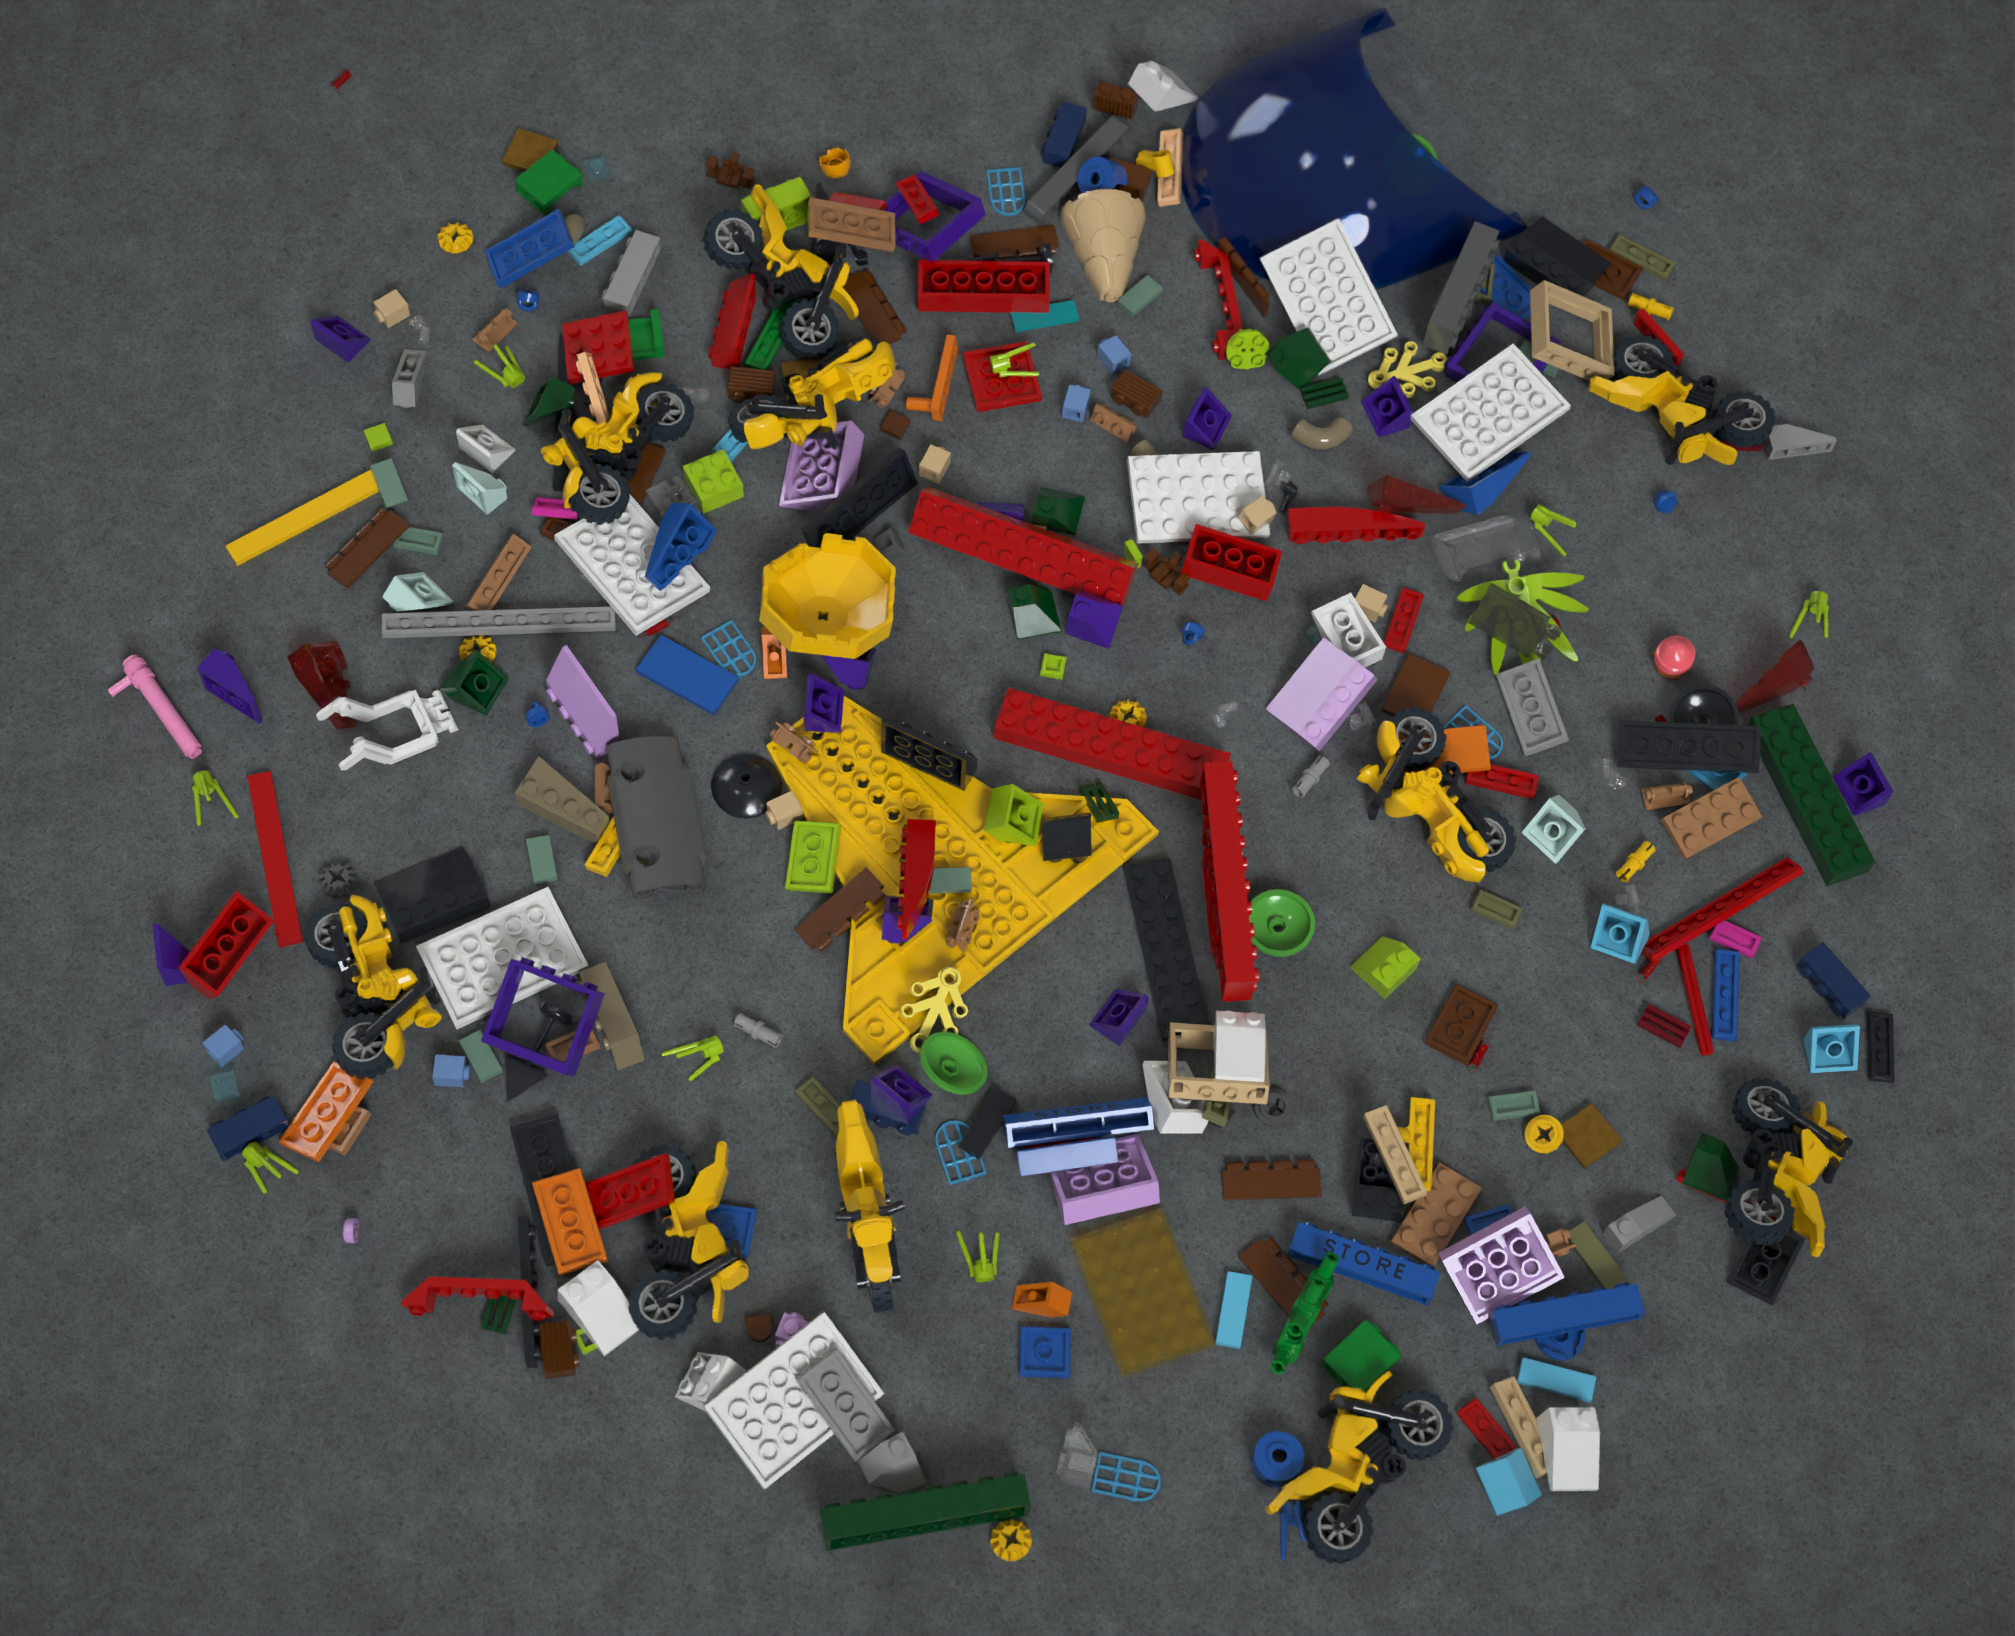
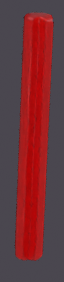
M1684 944L1676 949L1699 1051L1701 1056H1709L1714 1052L1690 946Z

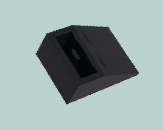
M1360 1138L1352 1216L1401 1222L1405 1204H1403L1375 1141L1370 1138ZM1405 1143V1146L1409 1152L1410 1143Z

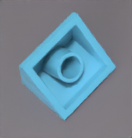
M1602 904L1591 948L1635 964L1650 936L1648 919L1607 904Z
M1859 1024L1811 1027L1803 1039L1810 1073L1857 1070Z
M1521 1447L1475 1468L1496 1515L1525 1507L1542 1495Z

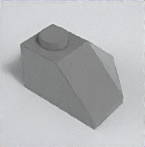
M903 1432L880 1443L858 1461L869 1485L901 1494L903 1491L915 1490L926 1484L915 1453Z

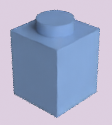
M1115 335L1110 339H1104L1098 345L1097 357L1113 375L1130 365L1131 352Z
M1069 385L1063 405L1062 417L1084 422L1091 390L1083 386Z
M226 1025L202 1043L206 1052L221 1068L244 1050L241 1043L244 1040L235 1028L231 1031Z
M435 1055L432 1076L434 1084L436 1086L464 1087L465 1080L470 1079L471 1067L467 1065L465 1056Z

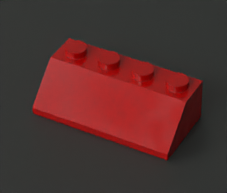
M749 274L730 282L728 291L725 290L723 293L722 303L724 308L719 309L718 322L720 323L719 327L714 328L713 340H715V343L710 345L708 358L712 359V367L731 370V366L739 367L756 302L755 274Z
M235 891L178 969L187 982L206 998H217L274 920L239 892Z

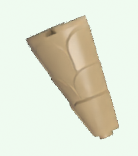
M1099 189L1078 195V199L1074 202L1069 200L1063 206L1060 212V223L1070 239L1073 250L1083 265L1084 273L1099 300L1115 302L1123 296L1132 272V263L1146 220L1145 207L1139 198L1134 199L1131 197V193L1125 191Z

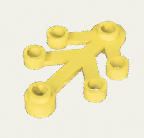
M1409 341L1405 344L1404 354L1397 369L1388 372L1391 363L1396 361L1398 352L1391 347L1385 350L1379 370L1370 373L1368 384L1376 390L1391 377L1395 376L1397 379L1408 382L1404 385L1400 384L1406 398H1411L1415 392L1414 385L1421 387L1426 392L1432 391L1435 386L1434 378L1429 376L1421 378L1413 374L1429 369L1437 372L1444 371L1446 369L1445 363L1448 359L1445 354L1436 353L1432 355L1430 360L1408 366L1418 348L1415 342Z
M952 966L942 968L938 972L937 978L922 983L915 982L909 988L910 994L913 997H920L925 991L939 987L936 996L914 1004L907 1003L900 1008V1015L905 1019L913 1017L915 1013L929 1009L919 1033L913 1035L910 1039V1047L917 1053H920V1048L916 1046V1040L920 1039L924 1043L929 1037L938 1014L944 1027L942 1032H947V1029L951 1028L955 1034H958V1029L952 1022L945 1002L948 992L954 1004L952 1008L953 1016L963 1018L968 1013V1008L963 1004L958 990L961 982L960 972ZM946 974L952 977L951 983L945 981ZM915 985L921 988L920 994L915 993ZM958 1006L963 1008L964 1012L962 1015H959L956 1011ZM905 1007H909L911 1009L910 1015H906L904 1013Z

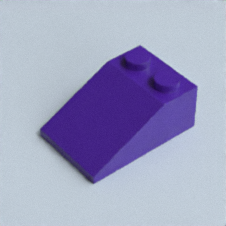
M214 648L197 667L204 688L260 724L262 718L256 701L236 666L234 657L226 651L221 652Z

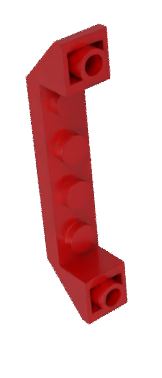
M1198 240L1197 249H1194L1193 252L1194 261L1199 262L1200 269L1214 268L1215 278L1220 279L1218 293L1219 296H1223L1222 312L1223 315L1227 314L1228 320L1225 322L1226 330L1217 331L1216 339L1212 340L1213 353H1217L1218 360H1223L1226 357L1227 342L1234 334L1239 332V329H1243L1228 256L1206 241Z
M429 1277L406 1296L401 1303L409 1311V1314L424 1316V1313H434L436 1295L451 1297V1294H460V1296L465 1298H475V1295H484V1297L490 1299L508 1296V1298L514 1300L523 1299L522 1310L530 1316V1319L545 1320V1317H554V1311L526 1280Z

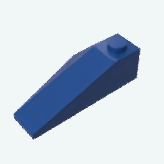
M1527 451L1508 453L1471 480L1466 481L1461 475H1458L1439 486L1440 491L1461 512H1470L1473 515L1483 513L1485 508L1494 503L1531 457V453Z
M671 503L660 523L645 573V578L659 591H662L679 575L681 569L686 565H690L696 555L703 553L708 548L717 532V529L690 503Z

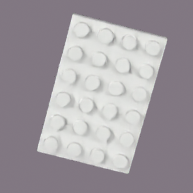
M1339 218L1260 258L1296 332L1306 327L1310 328L1331 360L1318 376L1398 336Z
M1512 344L1411 415L1410 420L1466 481H1469L1570 410L1571 405L1524 354Z
M1259 451L1128 456L1127 466L1137 544L1189 541L1196 524L1243 539L1268 538L1270 536L1269 524L1251 535L1238 519L1242 509L1261 496L1265 497Z
M630 495L625 513H622L621 518L618 520L614 519L613 523L608 524L606 522L603 525H597L596 522L591 524L583 518L555 534L554 540L637 636L709 593L710 586L691 564L681 569L679 575L662 591H659L645 578L659 527Z
M549 887L416 946L456 1030L491 1014L511 959L520 961L522 957L535 961L534 966L539 968L542 965L556 969L555 974L563 976V973L575 976L580 971L589 968ZM524 971L512 1004L557 983Z
M825 1312L818 1315L702 1406L762 1489H766L834 1434L796 1382V1377L834 1348H837L874 1401L884 1394Z

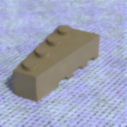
M539 756L514 793L518 806L596 845L610 823L609 816Z
M604 962L580 971V984H584L585 981L598 985V991L605 993L594 1024L597 1031L603 1034L601 1039L606 1051H610L617 1071L644 1061L637 1030L607 963Z

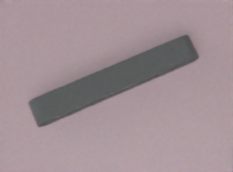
M1116 116L1109 118L1028 201L1024 212L1039 223L1044 224L1045 222L1043 221L1046 218L1049 219L1058 210L1057 207L1060 204L1062 205L1071 196L1070 193L1079 188L1078 174L1082 165L1093 157L1107 159L1110 156L1109 153L1112 150L1115 151L1124 142L1122 140L1125 137H1129L1132 127Z

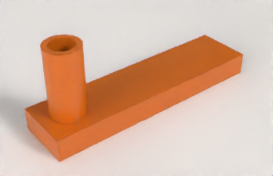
M955 335L946 336L933 398L908 397L906 402L907 410L931 412L933 420L942 421L958 352Z

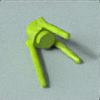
M1031 343L1005 354L991 356L990 364L993 373H999L1000 378L1005 376H1039V372L1007 371V368H1011L1009 357L1035 347L1036 344Z
M493 345L497 354L506 365L502 371L503 377L478 360H474V364L499 380L504 387L510 385L512 388H515L525 380V373L518 365L509 346H505V350L512 364L498 345Z
M1539 504L1530 517L1534 521L1532 527L1539 530L1562 556H1566V552L1542 526H1549L1554 519L1575 528L1576 522Z
M1814 591L1810 594V599L1804 601V606L1791 629L1789 638H1793L1808 609H1810L1812 614L1816 615V623H1820L1821 614L1823 613L1824 637H1828L1829 606L1827 605L1828 595L1825 592Z
M204 770L194 774L192 790L198 826L201 825L199 794L205 795L206 800L210 801V794L214 789L234 818L239 817L219 786L218 780L213 779L209 771Z
M715 1035L695 1043L663 1051L661 1055L667 1056L677 1053L676 1057L681 1058L700 1051L705 1059L709 1057V1060L688 1078L689 1081H692L710 1065L719 1061L718 1055L724 1053V1049L719 1038Z
M257 1142L250 1143L242 1152V1156L247 1160L244 1165L252 1173L263 1194L267 1193V1189L255 1166L259 1168L264 1165L277 1178L282 1176L267 1161L268 1157L294 1174L299 1173L298 1169L272 1153L266 1146L261 1147Z
M959 1230L956 1231L959 1244L969 1267L970 1277H974L977 1283L993 1281L995 1279L994 1275H997L1000 1234L998 1232L995 1233L992 1261L990 1263V1259H986L984 1234L982 1232L979 1233L981 1259L976 1260L974 1266L961 1232Z

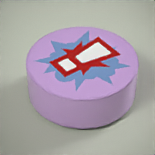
M347 1218L344 1222L343 1236L346 1243L358 1242L359 1221L357 1218Z

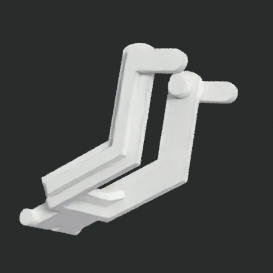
M410 690L373 706L347 697H338L316 714L319 721L327 719L336 712L343 717L348 716L363 722H369L407 707L411 709L422 732L420 738L393 749L365 740L362 736L357 737L353 740L354 745L350 748L352 754L339 763L342 771L351 768L363 758L383 764H394L435 747L439 743L437 733L447 729L450 733L458 730L450 711L441 714L442 711L448 709V706L440 690L434 691L432 693L433 697L429 699L419 698L416 690Z

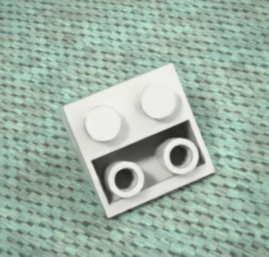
M697 1352L691 1361L686 1376L679 1385L675 1397L704 1410L702 1406L745 1374L747 1370L727 1356Z

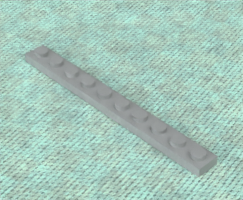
M612 607L382 614V638L615 631V611Z

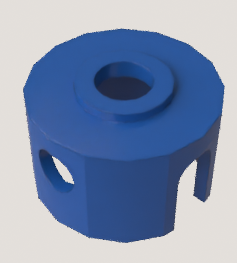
M1093 157L1087 160L1080 168L1078 174V187L1081 193L1099 189H1114L1116 184L1127 186L1128 183L1125 168L1119 162L1102 157ZM1098 172L1100 175V179L1097 184H1094L1095 177Z
M1274 1431L1265 1434L1258 1441L1252 1454L1251 1467L1254 1475L1261 1483L1269 1487L1282 1488L1298 1477L1304 1464V1450L1301 1443L1287 1432ZM1274 1450H1283L1287 1455L1286 1460L1282 1463L1274 1461L1272 1457Z

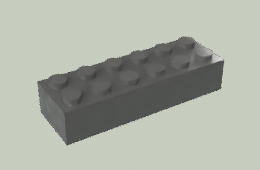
M1476 221L1474 222L1431 316L1423 346L1446 355L1450 347H1455L1459 338L1458 335L1466 323V317L1470 314L1474 300L1479 295L1482 287L1481 284L1487 277L1489 266L1493 264L1496 251L1500 244V240L1497 239L1499 230Z

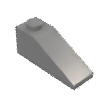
M404 349L392 380L393 405L404 408L416 407L420 395L426 351Z
M1774 424L1771 435H1769L1767 441L1762 442L1767 458L1771 460L1832 452L1837 440L1836 437L1797 426Z
M1660 1196L1609 1224L1603 1235L1618 1254L1674 1218L1676 1214L1665 1199Z

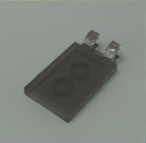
M1493 583L1488 586L1469 621L1471 625L1524 656L1529 657L1531 653H1534L1542 660L1549 657L1553 650L1552 647L1541 643L1544 636L1546 635L1549 639L1555 641L1563 631L1562 628L1548 623L1550 619L1548 615Z

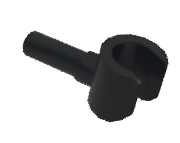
M848 244L855 256L857 266L868 265L867 252L859 253L855 245Z
M1288 482L1282 491L1287 496L1279 512L1285 513L1289 503L1297 495L1298 488L1292 482Z

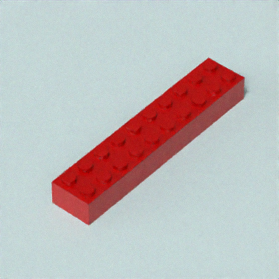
M931 487L921 490L908 531L912 535L1073 594L1084 591L1121 604L1123 607L1139 564Z
M1012 688L1007 690L994 727V739L1200 800V778L1204 762L1229 761L1231 753Z

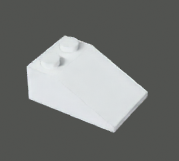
M1154 61L1138 64L1128 83L1155 112L1191 103L1198 99L1172 70Z
M1351 593L1311 612L1322 639L1324 637L1363 667L1382 660L1386 646Z
M1216 1011L1213 1033L1215 1079L1264 1082L1265 1014Z
M1144 1061L1143 1070L1148 1099L1152 1105L1153 1120L1159 1132L1203 1133L1208 1123V1120L1202 1118L1205 1100L1169 1098L1168 1061ZM1177 1061V1076L1194 1077L1186 1061Z
M596 1261L558 1289L559 1303L596 1345L603 1356H606L639 1331L629 1313L627 1298L613 1277L599 1261Z
M1595 1407L1548 1408L1537 1417V1424L1550 1491H1597L1599 1489L1600 1430Z

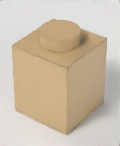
M396 289L373 302L375 307L373 314L380 324L384 323L387 328L410 316L407 302Z
M930 444L919 465V476L940 484L950 465L951 452H948L943 447H936Z
M1261 496L1242 509L1238 519L1248 532L1253 535L1269 524L1277 512L1273 503L1266 500L1264 496Z
M1365 584L1362 585L1355 598L1368 620L1375 623L1379 616L1384 617L1389 606L1385 604L1388 595Z
M790 791L768 801L765 816L770 825L775 824L777 830L793 824L794 820L799 821L803 819V809L793 791Z

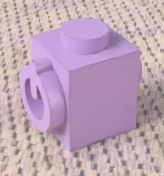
M784 1313L775 1334L776 1348L808 1324L805 1317L797 1313H791V1315Z

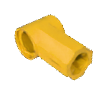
M1143 150L1139 152L1136 164L1151 169L1152 172L1156 173V177H1167L1175 173L1169 150L1157 152Z

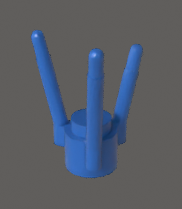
M1294 1500L1283 1504L1284 1512L1279 1514L1281 1519L1282 1560L1286 1559L1287 1522H1289L1290 1526H1297L1301 1540H1306L1302 1522L1305 1519L1307 1509H1304L1301 1500Z

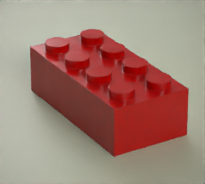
M1196 524L1189 540L1180 575L1184 573L1190 578L1267 601L1273 588L1282 551Z

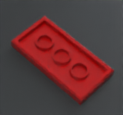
M664 1153L586 1182V1189L599 1230L675 1202L670 1155Z

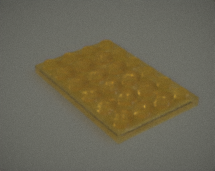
M1163 1208L1070 1239L1071 1247L1121 1378L1216 1345Z

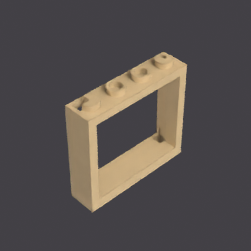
M1545 280L1531 289L1532 357L1589 381L1594 376L1607 380L1613 377L1612 309ZM1549 304L1592 322L1594 359L1550 341Z
M1170 1022L1168 1038L1169 1098L1267 1105L1270 1086L1267 1030L1265 1033L1264 1082L1177 1076V1048L1214 1050V1025ZM1175 1032H1182L1181 1036L1175 1035Z

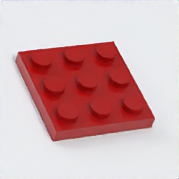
M626 310L562 324L567 380L569 384L585 381L583 374H580L576 361H578L577 354L583 352L592 354L598 378L635 371L629 315Z
M1027 341L963 352V361L977 412L1042 401L1037 376H1005L1000 378L999 373L994 374L991 368V356L1005 354L1028 345ZM1029 349L1009 357L1011 368H1007V371L1035 372Z

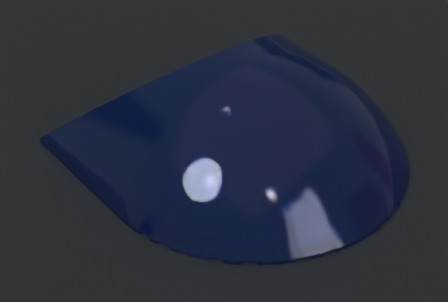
M1386 9L1375 10L1249 59L1225 74L1204 93L1191 111L1185 124L1182 146L1181 189L1186 205L1194 221L1208 239L1218 247V241L1227 237L1235 248V252L1239 253L1247 267L1251 269L1254 275L1262 279L1270 280L1260 261L1261 257L1338 218L1375 290L1399 283L1458 259L1475 221L1499 230L1497 239L1500 242L1519 235L1528 228L1519 213L1514 212L1508 215L1473 191L1443 166L1402 124L1378 91L1365 65L1360 39L1395 26V22Z

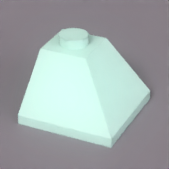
M456 462L452 465L456 487L487 515L507 499V487L500 479L496 480L489 473Z
M424 572L394 576L383 595L389 606L397 612L446 606L453 603V600Z
M1557 795L1549 798L1522 831V834L1556 864L1586 828L1577 810L1564 798Z

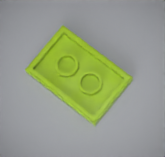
M794 820L785 883L786 890L833 893L842 828L840 823Z

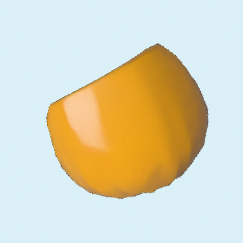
M833 147L831 151L828 149L827 155L820 156L819 158L820 169L827 177L833 179L847 175L851 165L847 150L844 149L843 151L838 147Z

